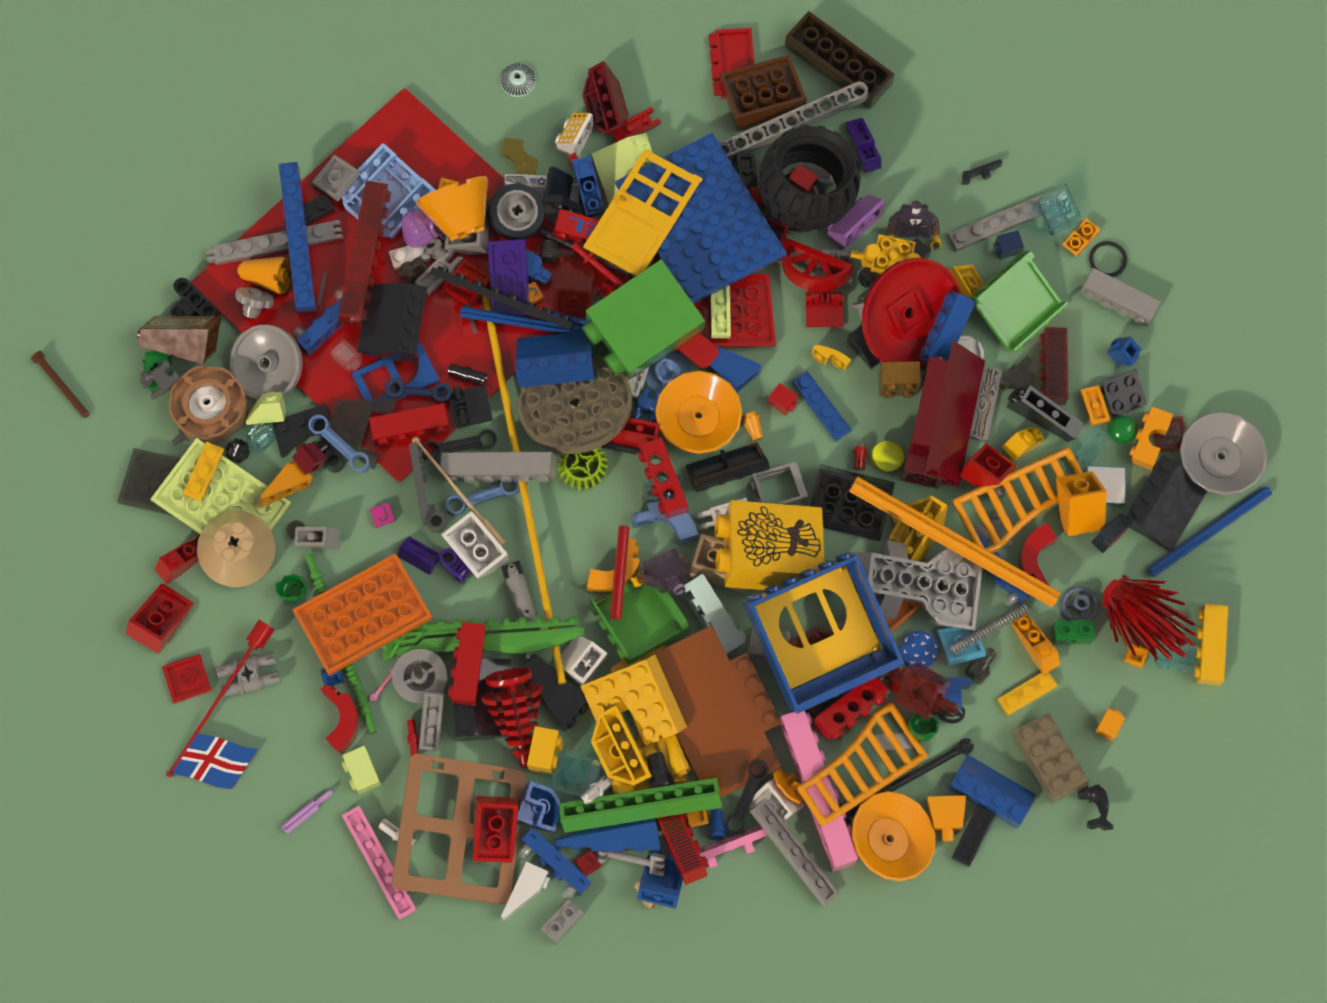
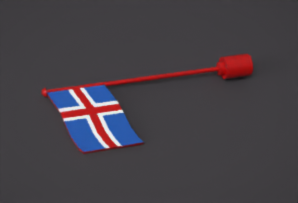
M258 619L246 638L249 641L247 645L250 648L170 771L166 772L168 777L174 775L191 777L215 787L233 789L258 748L243 747L219 737L198 733L252 650L263 649L275 631L274 628Z

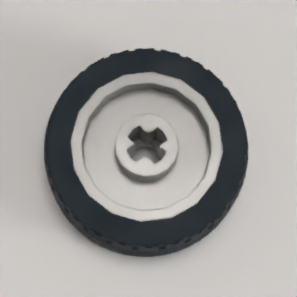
M521 183L508 184L500 188L492 197L488 211L489 220L493 229L505 239H528L535 235L543 224L545 218L544 202L539 193L532 187ZM514 210H519L518 216L514 215Z

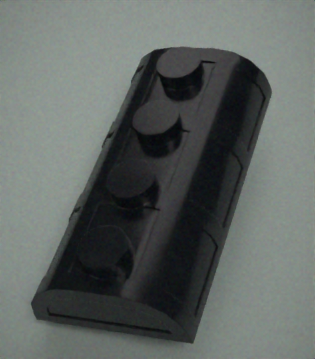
M757 442L726 453L722 449L719 455L688 464L686 469L695 491L699 492L768 470L769 462Z

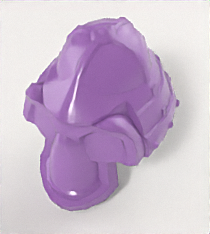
M410 209L403 216L401 225L404 242L407 246L412 248L421 247L430 243L438 236L443 241L445 240V234L421 209Z

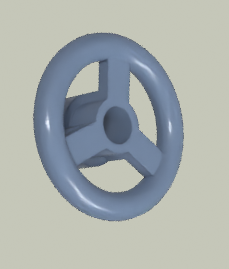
M1073 587L1062 596L1061 610L1068 620H1093L1099 611V601L1090 589ZM1073 593H1085V595H1078L1074 601L1067 600ZM1089 598H1091L1093 602V610L1091 614L1088 616L1086 609L1090 605ZM1078 602H1082L1083 607L1078 606ZM1067 607L1075 608L1079 611L1082 618L1072 616L1068 612Z

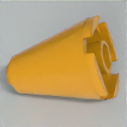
M287 257L244 260L238 266V274L241 279L267 290L282 294L286 293L292 281V277L289 276L291 264L290 259Z

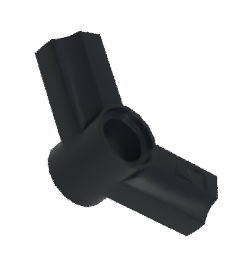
M659 752L648 755L646 761L652 776L649 778L650 788L675 785L672 775L668 772L664 753Z

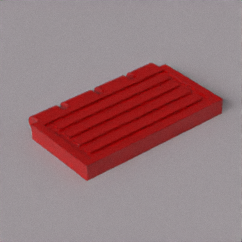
M751 28L715 30V33L708 35L709 47L711 48L710 60L712 64V80L714 81V96H721V99H726L720 79L721 73L755 64Z

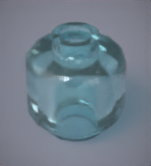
M257 423L247 432L246 442L254 451H264L275 441L273 435L275 431L269 424Z

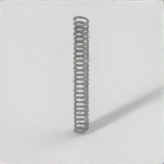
M1024 604L1014 607L1011 611L1002 614L999 618L987 623V625L975 630V632L963 637V639L951 644V652L957 655L963 649L966 650L972 644L974 645L975 642L978 643L987 635L993 634V632L1005 627L1008 623L1010 624L1019 616L1022 617V614L1028 613V608Z

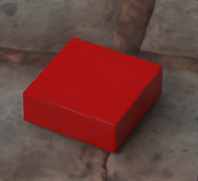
M592 850L574 860L586 877L602 867Z

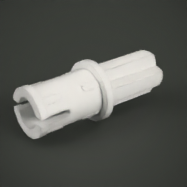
M602 776L596 783H592L589 789L581 796L584 803L588 804L597 797H601L604 791L612 785L611 779Z
M384 818L379 824V828L391 836L393 841H397L399 827ZM412 839L411 848L414 846V843H416L417 839Z

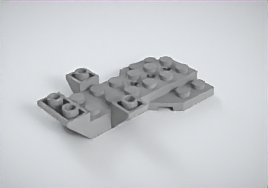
M885 540L884 554L846 552V554L858 555L874 594L880 596L878 597V603L885 618L894 620L902 601L921 604L936 625L975 631L982 567L949 548L941 551L927 563L909 560L905 543ZM921 579L922 582L925 583V586L921 587V584H919V581ZM939 583H940V586L943 587L942 590H939V588H938V584H939ZM956 587L961 590V593L958 594Z

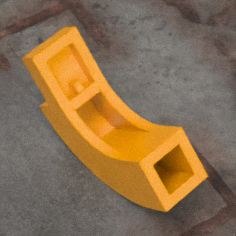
M629 538L625 585L631 582L630 577H635L640 566V559L634 558L638 556L639 546L636 545V539ZM591 569L587 592L596 594L612 593L614 570L600 571Z

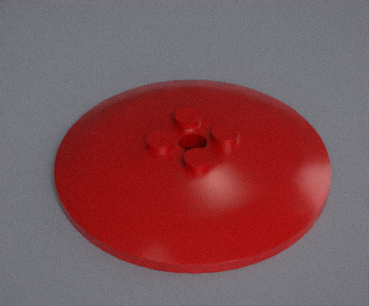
M909 258L893 264L875 280L864 302L862 330L867 346L879 361H920V368L927 366V363L918 358L921 349L926 343L928 333L934 325L936 315L943 305L944 297L949 290L961 294L957 281L947 268L929 259ZM910 308V315L906 317L905 311Z

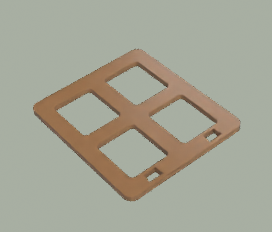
M423 754L412 755L408 762L392 875L393 887L397 890L500 905L506 904L512 891L520 829L519 821H517L513 863L500 862L497 887L493 888L461 882L466 839L473 838L474 824L469 822L473 784L475 779L509 784V797L516 798L519 806V798L526 782L525 773L518 769ZM432 762L444 763L443 769L432 768ZM423 771L458 777L452 820L417 814ZM492 771L504 773L503 778H493ZM415 830L450 836L444 880L409 875L408 868L413 832Z

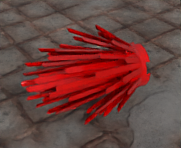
M1122 575L1123 578L1118 581L1115 579L1111 581L1102 594L1105 598L1104 601H1101V605L1107 609L1115 642H1118L1116 625L1119 635L1122 636L1125 645L1129 646L1134 657L1136 653L1126 631L1139 648L1140 645L1134 636L1135 634L1157 661L1156 648L1168 660L1172 659V655L1161 643L1185 658L1187 654L1176 644L1180 647L1188 643L1194 647L1195 644L1176 625L1194 637H1197V635L1172 618V616L1174 615L1192 626H1195V623L1188 620L1187 618L1189 617L1158 600L1161 598L1176 604L1185 605L1184 602L1168 596L1175 595L1178 592L1160 589V585H1155L1164 584L1166 581L1131 579L1127 575Z

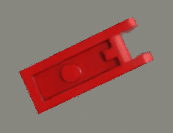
M650 107L627 119L624 127L611 133V135L618 142L627 137L643 134L661 124V120H651L649 115L654 110Z

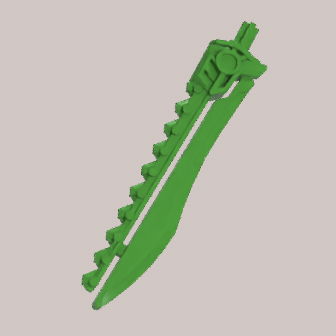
M572 615L564 621L554 616L545 622L544 618L538 616L531 622H528L527 618L524 617L519 618L515 622H511V619L507 617L498 623H495L492 618H488L482 623H479L474 618L467 622L485 624L486 633L540 629V631L485 634L483 651L523 654L548 649L586 633L584 628L549 630V628L575 627L578 625V620ZM456 618L451 623L446 624L445 620L439 619L434 624H430L429 621L383 646V660H391L396 655L401 657L404 653L414 649H426L434 653L454 651L455 647H459L460 639H456V637L425 638L457 635V628H461L462 620Z

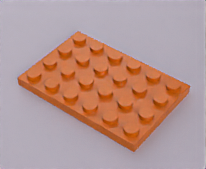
M396 553L292 609L329 676L433 619Z

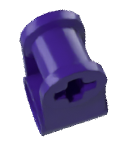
M447 548L441 551L439 557L441 566L451 573L455 579L464 584L466 582L465 579L471 573L470 569L454 550ZM447 555H451L454 558L450 563L444 562L443 559Z

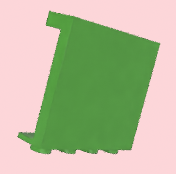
M1022 251L970 297V299L976 301L974 306L1007 351L1017 352L1021 350L1028 339L1031 340L1036 337L1037 331L1048 326L1051 323V319L1063 313L1064 307L1069 304L1060 300L1032 261L1035 257L1032 251Z
M651 565L644 567V572L662 592L650 581L644 582L639 587H633L632 582L624 586L622 618L620 620L610 618L612 593L597 601H594L592 597L589 598L591 602L589 608L594 617L598 615L600 619L598 620L599 625L603 631H608L607 637L612 645L616 644L618 647L616 651L621 660L625 659L628 665L690 631L686 618Z

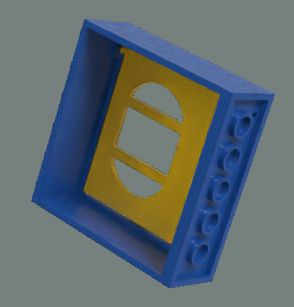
M851 553L840 554L835 557V561L822 562L818 564V569H807L800 573V577L787 578L782 581V585L769 586L764 589L765 593H754L746 597L747 601L743 602L791 712L798 714L905 664L858 555H852ZM823 589L836 593L845 605L846 621L841 630H839L823 594ZM856 589H857V591H858V593H859V595H860V598H861V600H862V602H863V605H862V603H861V601H860V599H859V596H858V594H857V592H856ZM816 592L832 628L833 635L810 645L792 606V602ZM784 607L788 610L803 648L789 644L780 632L779 617ZM866 612H867V614H868V616H869V618H870V621H871V623H872V625H873V628H872V626H871V624H870V622H869V619H868V617H867V615H866ZM876 635H877V637H878V639H879V641H880V644H881L882 648H881L880 645H879V642H878V640H877V638H876Z

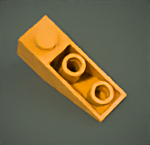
M1028 614L1011 622L1031 659L1043 674L1060 666L1058 651Z

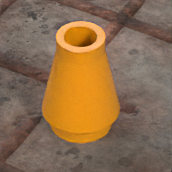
M756 411L743 415L742 423L752 440L762 438L760 416L757 415Z

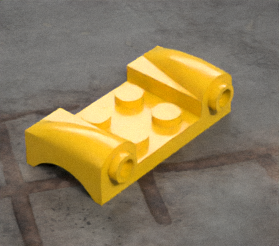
M676 734L664 739L662 738L640 749L645 760L650 754L664 753L668 772L672 775L673 779L682 778L688 775L687 772L691 771ZM649 778L635 786L611 779V788L614 794L651 789Z

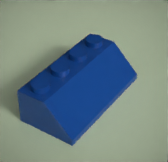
M968 754L948 789L958 795L966 796V799L995 813L994 816L1016 829L1023 822L1036 797L1035 793Z

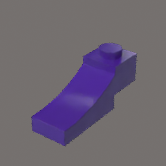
M859 118L845 122L863 172L867 173L882 169L881 156L875 147V140L864 119Z

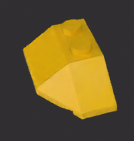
M932 495L908 504L938 523L945 524L948 505ZM900 520L889 536L890 541L905 543L908 559L919 562L926 557L935 540Z
M617 705L600 713L591 743L608 778L635 786L652 777L646 760Z

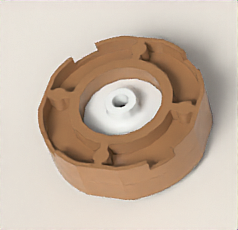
M202 365L190 369L180 377L181 379L177 383L173 384L170 390L169 413L175 425L191 441L194 442L198 438L203 443L218 444L226 441L244 425L248 414L247 396L242 385L230 371L219 366L216 368Z

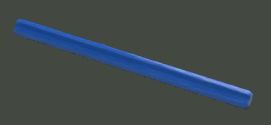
M461 307L460 317L563 334L583 332L581 325L574 324L571 331L538 318L469 307Z
M1264 486L1148 567L1147 571L1149 574L1155 577L1270 497L1272 495L1271 489Z

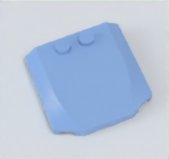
M382 143L358 168L361 174L342 196L345 209L372 234L393 239L402 230L401 222L406 212L410 209H420L415 201H419L418 198L435 191V189Z

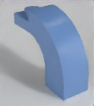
M660 502L647 503V512L642 510L631 516L633 528L653 522L668 524L675 531L680 545L698 539L696 526L687 513L666 519L665 515L659 512L657 503Z

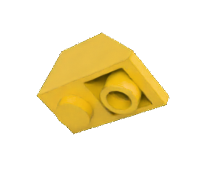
M1031 426L1014 434L1002 447L1011 459L1015 461L1042 444L1045 439L1039 429Z

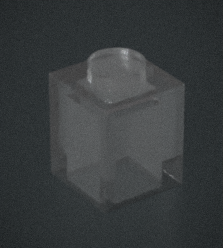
M344 339L330 352L332 359L348 373L352 369L356 370L361 364L360 353H357V350Z

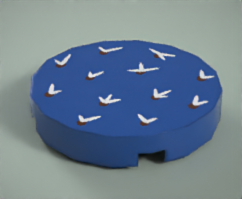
M913 631L907 634L900 645V654L904 663L916 670L930 667L936 661L939 653L936 639L925 631Z

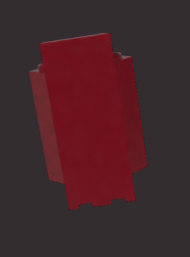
M954 340L952 341L948 361L939 356L929 357L923 375L924 385L901 481L938 489L940 484L959 488L960 474L963 471L985 360Z

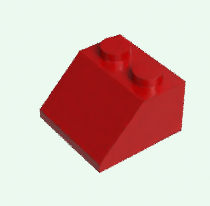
M985 443L968 461L960 476L975 487L999 485L1017 465Z

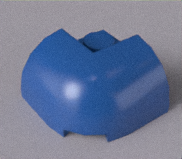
M529 781L519 798L517 821L539 830L555 832L560 818L559 797L551 788Z

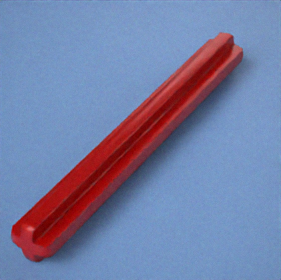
M625 525L618 527L610 618L613 620H620L622 618L630 528Z

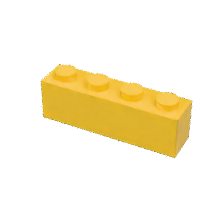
M1205 603L1197 613L1200 628H1197L1196 639H1199V646L1195 650V658H1198V663L1194 668V677H1197L1196 683L1220 686L1224 682L1228 606Z

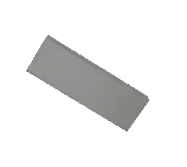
M424 690L419 738L420 750H439L444 692Z

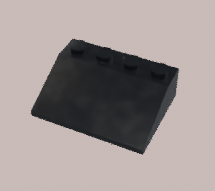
M410 283L369 284L357 353L413 364L427 287Z
M1162 454L1125 515L1132 522L1129 528L1171 552L1207 491L1193 482L1179 463Z
M820 464L810 507L822 508L823 527L881 541L887 513L852 494L849 490L858 476L892 496L895 482Z
M482 658L476 706L454 703L455 735L457 741L508 737V735L503 736L499 731V728L505 727L506 724L500 726L495 724L494 716L487 710L488 705L484 704L480 697L492 689L494 693L499 692V688L489 687L486 684L485 678L494 672L510 669L511 659ZM457 659L451 660V669L452 666H456Z

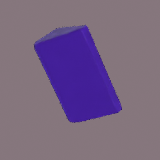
M410 536L400 546L397 554L402 560L429 575L440 560V553Z

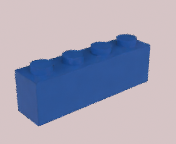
M948 291L944 297L943 305L936 315L934 325L928 333L926 343L920 351L919 360L928 363L929 357L934 356L949 360L952 341L954 340L958 343L976 301L957 292Z

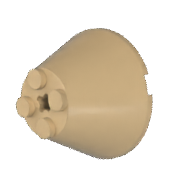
M229 511L213 518L203 528L197 544L199 563L207 576L216 583L232 588L246 587L262 579L270 570L276 553L274 536L268 525L256 515L245 511Z

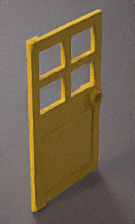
M644 149L583 248L636 277L648 268L703 179ZM646 160L666 169L658 183L638 173ZM671 173L691 183L683 197L663 187ZM634 179L654 189L646 203L626 192ZM659 192L679 202L671 217L651 206Z

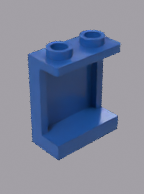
M649 850L647 858H650L655 851ZM659 852L658 854L665 855V861H663L665 863V868H663L664 875L649 874L650 867L645 866L637 900L676 909L683 879L672 855Z

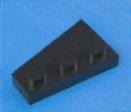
M326 404L287 416L283 422H272L282 458L287 456L291 450L297 448L305 440L315 436L309 428V421L313 416L322 415L329 421V424H332ZM316 420L313 424V429L315 431H322L326 425L325 420Z

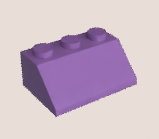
M868 194L864 198L860 197L854 203V207L848 210L842 219L828 227L827 238L840 250H846L882 216L885 201Z

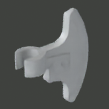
M995 509L990 521L999 539L1004 536V525L998 523L1000 517ZM974 523L973 527L977 535H981L987 542L993 544L985 526ZM1010 539L1005 546L1012 545V540Z

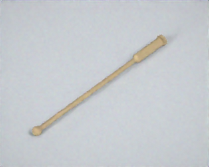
M414 437L412 442L417 443V446L422 449V452L479 518L501 546L507 541L499 535L486 518L479 514L422 446L420 439Z

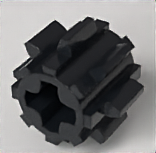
M237 438L233 439L231 443L228 442L225 448L227 458L234 463L243 462L250 454L248 443Z

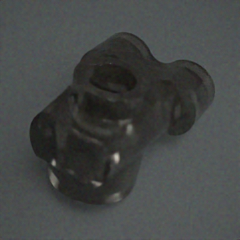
M422 256L413 259L412 262L402 263L401 268L397 271L405 283L413 284L419 278L418 274H423L429 266Z

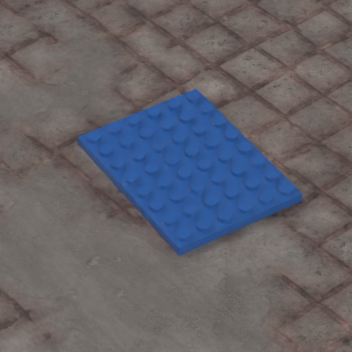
M713 132L662 157L683 170L703 179L656 253L693 304L786 257V251ZM652 162L642 167L638 173L658 183L666 169ZM671 173L663 187L683 197L691 183ZM627 176L615 181V185L618 188V190L624 183ZM634 179L626 192L646 203L654 189ZM659 192L651 206L671 217L679 202Z

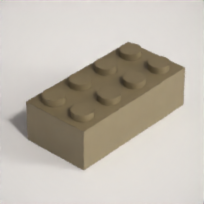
M1049 713L1014 730L1012 737L1051 804L1087 786L1089 782L1087 776Z

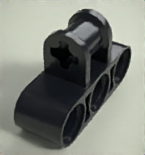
M186 278L175 280L173 287L181 299L170 311L173 316H206L207 311L213 310L210 316L220 317V313L214 304ZM187 285L185 291H180L181 287ZM200 298L198 303L193 304L194 299Z

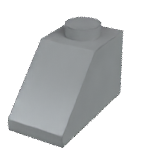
M296 527L294 546L339 549L341 530L330 527Z

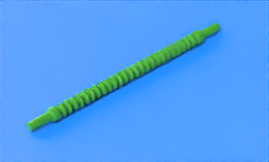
M310 553L305 555L311 572L310 578L314 581L313 585L316 586L314 589L318 591L316 594L320 595L327 591V589H325L326 585L323 584L324 579H321L322 573L317 569L313 555ZM350 664L344 671L348 672L346 676H349L348 681L351 682L350 686L353 687L352 692H355L354 697H357L355 701L359 702L357 706L360 707L359 712L361 716H364L369 733H375L377 729L371 715V706H368L369 701H366L367 696H364L365 691L362 690L363 686L360 685L361 680H358L360 676L356 675L358 671L354 670L356 666Z

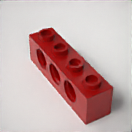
M662 437L640 444V451L637 452L640 462H644L646 466L644 472L647 480L651 479L653 484L651 486L653 496L658 497L660 502L657 503L660 514H664L665 518L669 519L688 512L687 501ZM653 459H658L660 463L654 465L650 461ZM659 476H664L667 478V480L664 482H660L657 480V478ZM666 493H671L674 497L671 499H666L664 495Z
M876 677L853 688L818 715L812 725L826 742L832 738L836 740L844 733L842 731L844 728L848 727L850 729L858 722L857 718L861 715L863 718L872 711L871 707L875 704L880 706L886 700L885 696L889 690ZM862 695L868 696L870 700H865ZM848 706H852L856 712L850 711ZM833 717L839 718L841 723L835 722Z

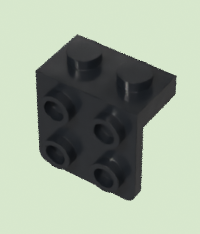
M550 167L547 174L543 202L557 210L563 209L573 213H582L583 205L570 199L573 177L556 167Z

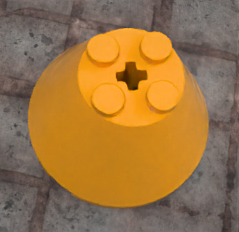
M487 176L467 179L460 186L454 183L418 198L419 201L416 200L415 202L435 225L450 238V241L461 240L469 237V234H476L485 230L488 178Z

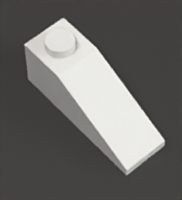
M526 861L501 915V919L506 921L537 896L542 888L546 889L551 879L548 877L549 872Z

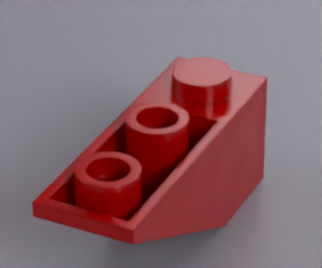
M200 534L159 557L155 571L166 584L184 574L199 561L197 544Z

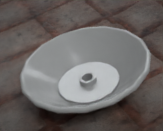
M1224 411L1208 413L1193 421L1183 434L1180 447L1183 468L1192 481L1206 491L1221 495L1242 493L1255 485L1265 471L1268 456L1264 438L1255 425L1240 415ZM1218 455H1222L1224 459H1219Z

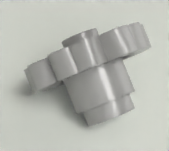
M239 287L236 289V300L243 304V315L246 317L258 318L262 308L269 309L273 306V296L268 292L251 287Z

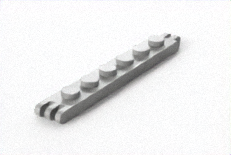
M336 220L307 226L309 246L343 240V234H338L343 232L342 227H338L341 225V221ZM287 231L214 245L211 250L205 251L206 256H212L206 258L207 263L215 262V265H221L289 251Z

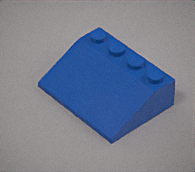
M584 331L517 338L515 363L519 388L595 380L593 344Z

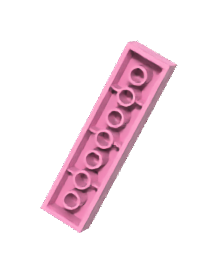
M805 711L798 714L792 712L783 715L780 719L781 724H779L800 783H803L825 767L824 762L826 761L823 751L818 749V736L815 731L812 732L811 717ZM827 775L822 781L838 804L837 799H839L837 789L836 787L832 788V778L830 775ZM816 785L807 789L824 817L833 812ZM811 811L832 872L855 865L858 855L855 845H853L851 840L852 830L849 825L846 826L844 821L846 814L823 827Z

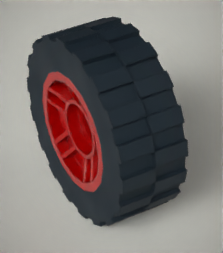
M1119 513L1100 531L1091 543L1101 553H1104L1132 525V522L1123 513Z

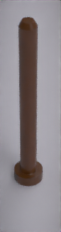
M42 351L34 353L31 360L42 367L81 416L87 418L89 412L44 359L45 354Z

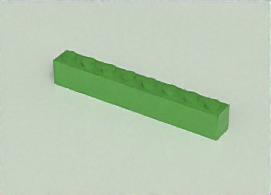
M717 778L597 797L588 804H585L584 800L559 803L560 821L565 833L722 807L721 792Z

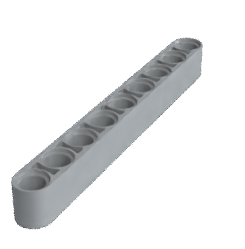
M863 82L853 83L726 139L719 144L722 149L729 150L726 155L731 161L737 153H750L768 145L792 128L797 129L802 125L811 126L865 102L868 98L867 86ZM861 89L864 91V94L859 96L855 92ZM840 97L848 99L845 103L838 102ZM825 104L830 105V109L826 111L822 110L821 107ZM806 112L814 114L811 118L804 117ZM790 119H794L797 121L796 124L792 126L788 125L787 122ZM772 127L780 128L777 133L770 131ZM756 134L763 136L760 140H754L753 137ZM741 141L746 143L742 148L736 146Z

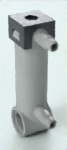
M520 561L501 566L518 619L524 617L527 618L528 622L533 621L538 617ZM540 629L522 630V632H526V631H540Z

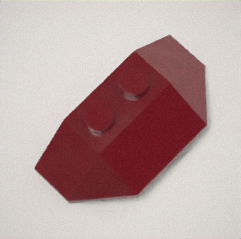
M602 61L588 69L583 99L587 113L593 114V128L609 135L624 127L629 114L620 82L606 62Z

